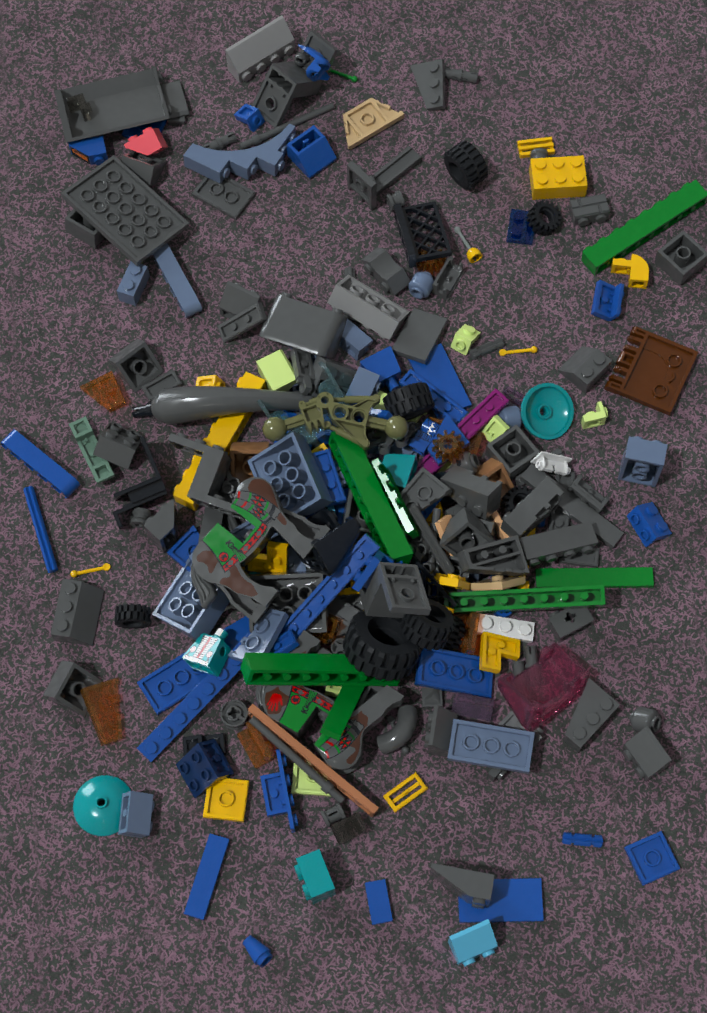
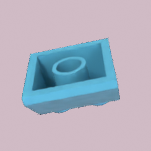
M489 919L453 934L448 939L458 966L463 964L464 967L475 963V958L481 955L483 958L495 954L494 949L498 947Z

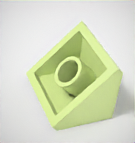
M278 350L256 361L258 372L261 378L266 380L268 390L289 391L296 383L293 367L283 350Z

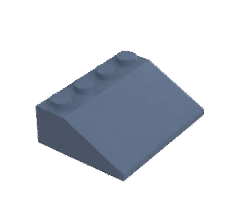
M291 432L248 460L253 476L267 480L275 488L282 506L286 510L305 517L318 512L333 502L306 438L301 434Z
M188 558L185 567H182L152 615L186 636L197 640L203 633L209 635L230 601L226 594L215 585L218 592L217 598L208 609L201 607L199 596L192 583L191 570L190 572L186 570L187 566L191 568L192 565Z

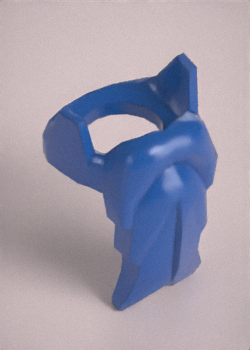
M298 44L297 46L314 59L306 70V76L312 81H328L330 76L326 70H329L330 62L315 49Z

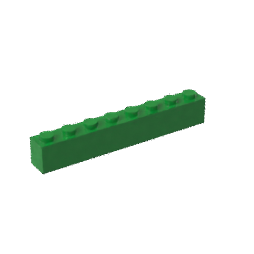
M696 179L691 183L687 182L677 192L673 191L663 201L659 200L649 210L645 209L635 219L631 218L621 228L614 229L607 237L604 236L593 246L586 247L582 252L581 261L595 276L612 265L613 258H623L706 204L707 191Z
M335 431L331 432L328 444L373 540L381 546L379 550L393 559L394 563L402 560L404 564H409L414 554L413 547L408 543L405 531L398 523L397 514L393 512L390 500L383 492L382 483L375 475L374 466L369 463L366 450L337 435Z
M604 585L450 593L459 603L454 609L453 614L605 607ZM444 598V606L449 607L451 603L447 598Z
M245 653L240 667L246 685L398 686L400 681L395 679L392 681H386L385 679L376 680L375 677H368L364 675V672L356 670L355 666L349 663L345 654Z

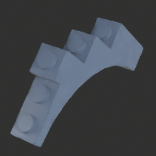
M289 123L273 139L259 146L244 150L221 151L204 148L192 143L183 155L184 167L220 184L224 178L229 176L230 172L246 180L251 175H254L257 169L276 176L285 166L286 144L297 137L296 126Z

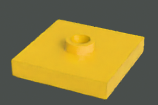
M229 778L215 781L206 791L203 818L244 822L249 781Z

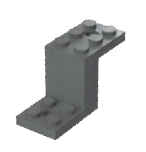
M314 30L309 32L303 44L321 53L330 62V65H332L339 51ZM309 56V62L314 60L311 56ZM294 61L273 63L252 106L260 110L264 120L274 128L281 125L293 98L316 95L324 80H310L306 76L303 67L297 66ZM271 99L274 101V107H273V108L271 107V104H270V100H271Z
M178 432L175 435L171 433L168 441L175 448L202 457L187 497L195 504L247 521L231 508L232 503H229V501L219 495L232 461L228 456V452L218 445L210 447L203 440L195 439L193 441L188 439L189 436Z
M379 562L368 588L362 587L359 591L366 616L403 618L405 614L429 615L431 611L417 565Z

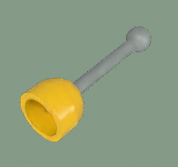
M456 226L454 232L458 233L468 248L467 258L470 263L481 260L483 255L478 248H471L461 233V228Z

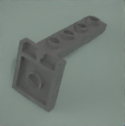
M408 146L372 176H368L360 165H356L351 161L347 164V187L349 190L353 189L358 194L357 198L360 201L365 200L372 211L377 207V196L418 164L422 157L412 147Z

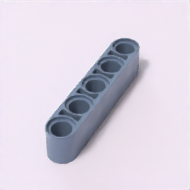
M168 243L152 255L157 267L161 269L166 283H169V289L173 296L177 298L181 311H184L185 318H188L203 311Z

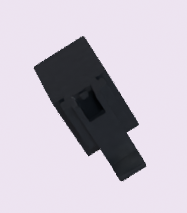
M144 436L140 437V442L155 477L113 494L115 501L126 496L130 499V503L112 512L119 529L123 528L118 515L167 495L166 488Z

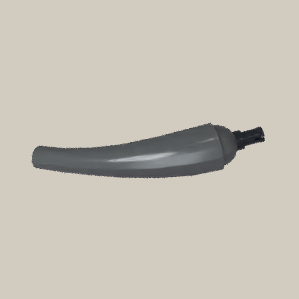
M182 386L165 388L153 398L152 402L142 406H133L132 410L136 411L132 412L134 418L144 416L155 417L158 421L167 425H175L238 413L300 411L299 402H308L313 397L311 393H308V396L300 392L219 386Z

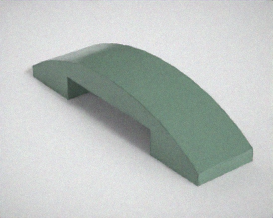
M86 416L69 423L96 483L100 484L115 477L108 461L93 455L98 441Z

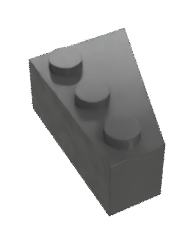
M547 476L524 500H521L512 512L509 511L503 516L500 528L509 537L518 535L521 538L527 536L557 509L564 491Z

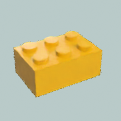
M584 155L530 159L529 175L532 200L586 196L588 185Z

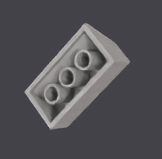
M281 15L225 50L228 71L239 83L249 81L256 73L263 72L269 65L278 63L282 57L293 53L295 50V39L284 17Z
M349 274L335 285L327 302L332 308L343 310V313L347 314L348 318L360 322L366 329L373 330L381 338L388 340L395 336L410 313L409 310Z

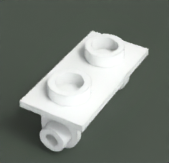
M541 451L530 462L534 463L540 471L551 473L554 471L555 474L566 476L570 474L571 469L568 467V463L572 458Z

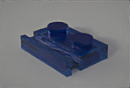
M511 209L506 242L532 246L533 227H529L528 224L530 222L526 220L529 211Z

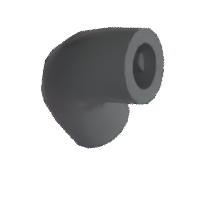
M401 706L397 712L398 719L395 726L388 732L377 736V744L383 754L386 755L399 749L412 737L416 730L418 719L417 709L414 706Z

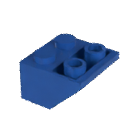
M314 125L286 144L287 156L309 179L337 160L326 137Z

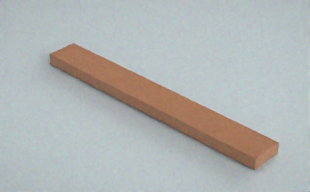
M252 704L248 708V715L251 718L255 716L327 781H331L334 787L369 816L373 817L377 813L379 807L258 707Z

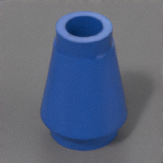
M252 935L243 941V945L255 965L263 967L270 962L273 955L268 947Z

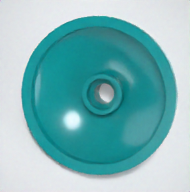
M553 383L538 384L532 387L524 396L521 404V418L525 428L533 436L545 440L555 439L562 436L572 423L574 416L573 402L569 394L559 385ZM541 408L544 411L543 415L540 414Z
M109 775L97 776L86 781L77 791L73 802V812L79 826L87 833L95 836H110L119 831L122 794L131 791L128 785L121 779ZM100 800H105L103 806L98 805Z

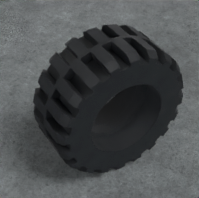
M364 609L356 613L351 619L343 641L345 656L348 658L349 663L355 666L356 670L364 672V675L368 677H375L376 680L385 679L386 681H392L393 679L397 681L410 675L415 669L423 648L413 644L402 633L400 625L403 618L366 616Z

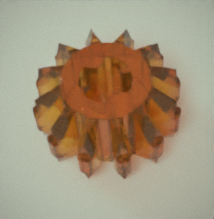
M421 249L418 254L425 255L428 252ZM446 258L417 262L418 271L430 272L431 275H433V271L439 274Z
M444 430V436L438 433L437 439L432 441L434 445L432 452H437L435 457L437 459L442 457L443 463L446 459L453 463V457L459 460V454L464 453L462 448L464 441H460L461 435L455 436V431L447 434V430ZM448 444L449 446V444H451L452 448L449 449L447 447V449H445V445Z

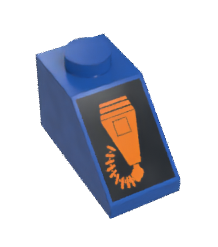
M103 135L68 142L71 154L90 165H101L108 160Z

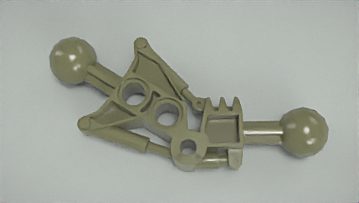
M321 392L316 398L310 399L308 402H299V415L285 420L278 417H270L265 421L262 429L265 437L271 441H279L286 435L288 430L303 425L311 436L312 430L319 433L318 428H321L322 431L331 429L337 435L359 445L363 450H368L370 442L366 436V427L383 430L391 439L400 440L407 435L409 425L405 418L401 416H392L388 420L369 416L372 408L380 403L379 394H374L373 396L333 397L328 392ZM348 403H357L353 406L345 405ZM337 412H342L345 414V416L343 418H338L335 416V414ZM323 414H328L330 421H324ZM356 416H361L364 420L362 422H356L354 418Z

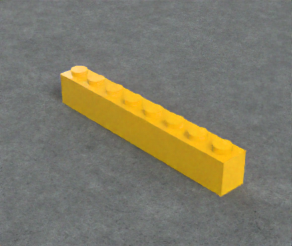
M245 372L243 377H240L237 382V387L267 390L265 379ZM253 412L219 416L218 420L211 425L208 437H205L203 441L210 447L218 445L224 448V451L228 452L229 455L231 443L238 440ZM196 455L193 456L189 469L184 471L182 481L175 486L173 496L177 503L194 511L198 509L199 505L188 498L187 494L202 458Z

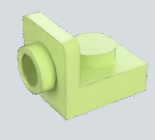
M601 401L597 402V412L591 411L582 416L581 425L583 429L605 425L608 411L606 407H603Z
M495 415L481 432L489 442H492L509 430L510 427L498 415Z

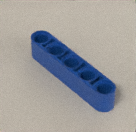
M13 429L0 442L4 449H9L14 457L18 460L21 459L30 470L36 471L41 479L52 484L51 487L57 492L63 493L66 499L80 486V483L70 473L18 431Z

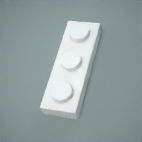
M477 613L475 615L474 634L481 635L485 631L519 639L520 642L532 643L535 622Z

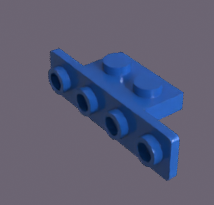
M277 749L276 754L280 772L260 776L268 817L288 813L291 833H294L295 826H298L297 815L292 814L291 806H295L293 794H288L287 789L288 786H291L289 774L284 772V767L287 766L285 754L281 755L280 750Z

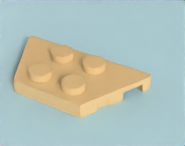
M370 98L344 113L343 122L348 149H353L404 118V112L394 111L391 109V106Z

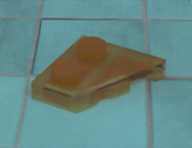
M112 371L80 386L83 392L109 412L127 404Z

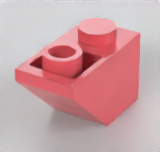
M152 127L144 129L142 131L143 134L140 136L134 135L128 138L129 142L124 144L125 148L147 156L155 155L168 148L159 128Z

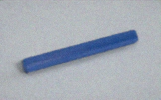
M33 486L25 487L23 491L48 573L56 572L58 567Z

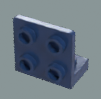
M215 739L197 743L176 763L194 798L204 793L215 781L229 778L234 774Z

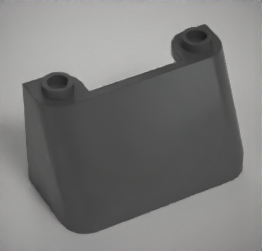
M282 292L281 295L277 294L259 336L322 357L336 358L348 318L347 315L343 314V310L334 307L332 311L295 300L292 298V294Z

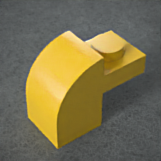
M632 254L630 260L613 258L611 273L629 275L628 287L646 289L649 279V267L642 257Z

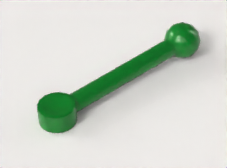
M330 67L328 73L331 72L339 76L348 78L353 83L358 81L357 76H349L347 74L333 70L332 67Z

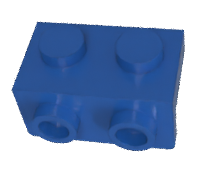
M602 280L596 282L591 314L606 321H612L619 317L622 311L621 303L624 297V284L620 283L617 286H613Z
M653 502L637 505L627 515L628 520L645 547L650 546L654 541L667 538L672 534Z
M380 550L374 556L370 554L364 562V565H366L363 571L358 570L352 579L355 581L352 588L357 592L362 587L367 589L379 562L394 563V560Z

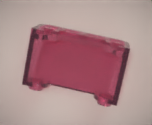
M556 642L549 647L545 646L540 651L539 661L517 676L509 672L503 673L498 679L500 692L521 725L530 732L573 704L582 695L590 674Z

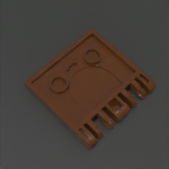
M634 326L627 341L639 346V348L630 345L623 346V351H621L616 361V366L613 367L615 373L623 375L625 378L614 374L610 375L604 389L670 416L695 362L698 351Z

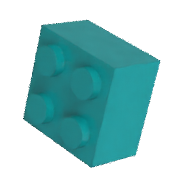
M320 849L296 858L297 865H294L299 881L303 880L305 883L302 885L307 901L311 899L312 904L336 895L335 887Z

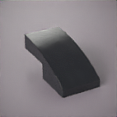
M219 733L207 736L199 734L182 737L183 757L197 743L212 739L216 740L221 751L226 755V735Z

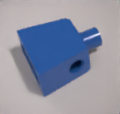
M391 346L360 361V367L380 375L379 382L381 386L379 389L387 386L389 391L392 392L400 388L397 380L401 379V369Z

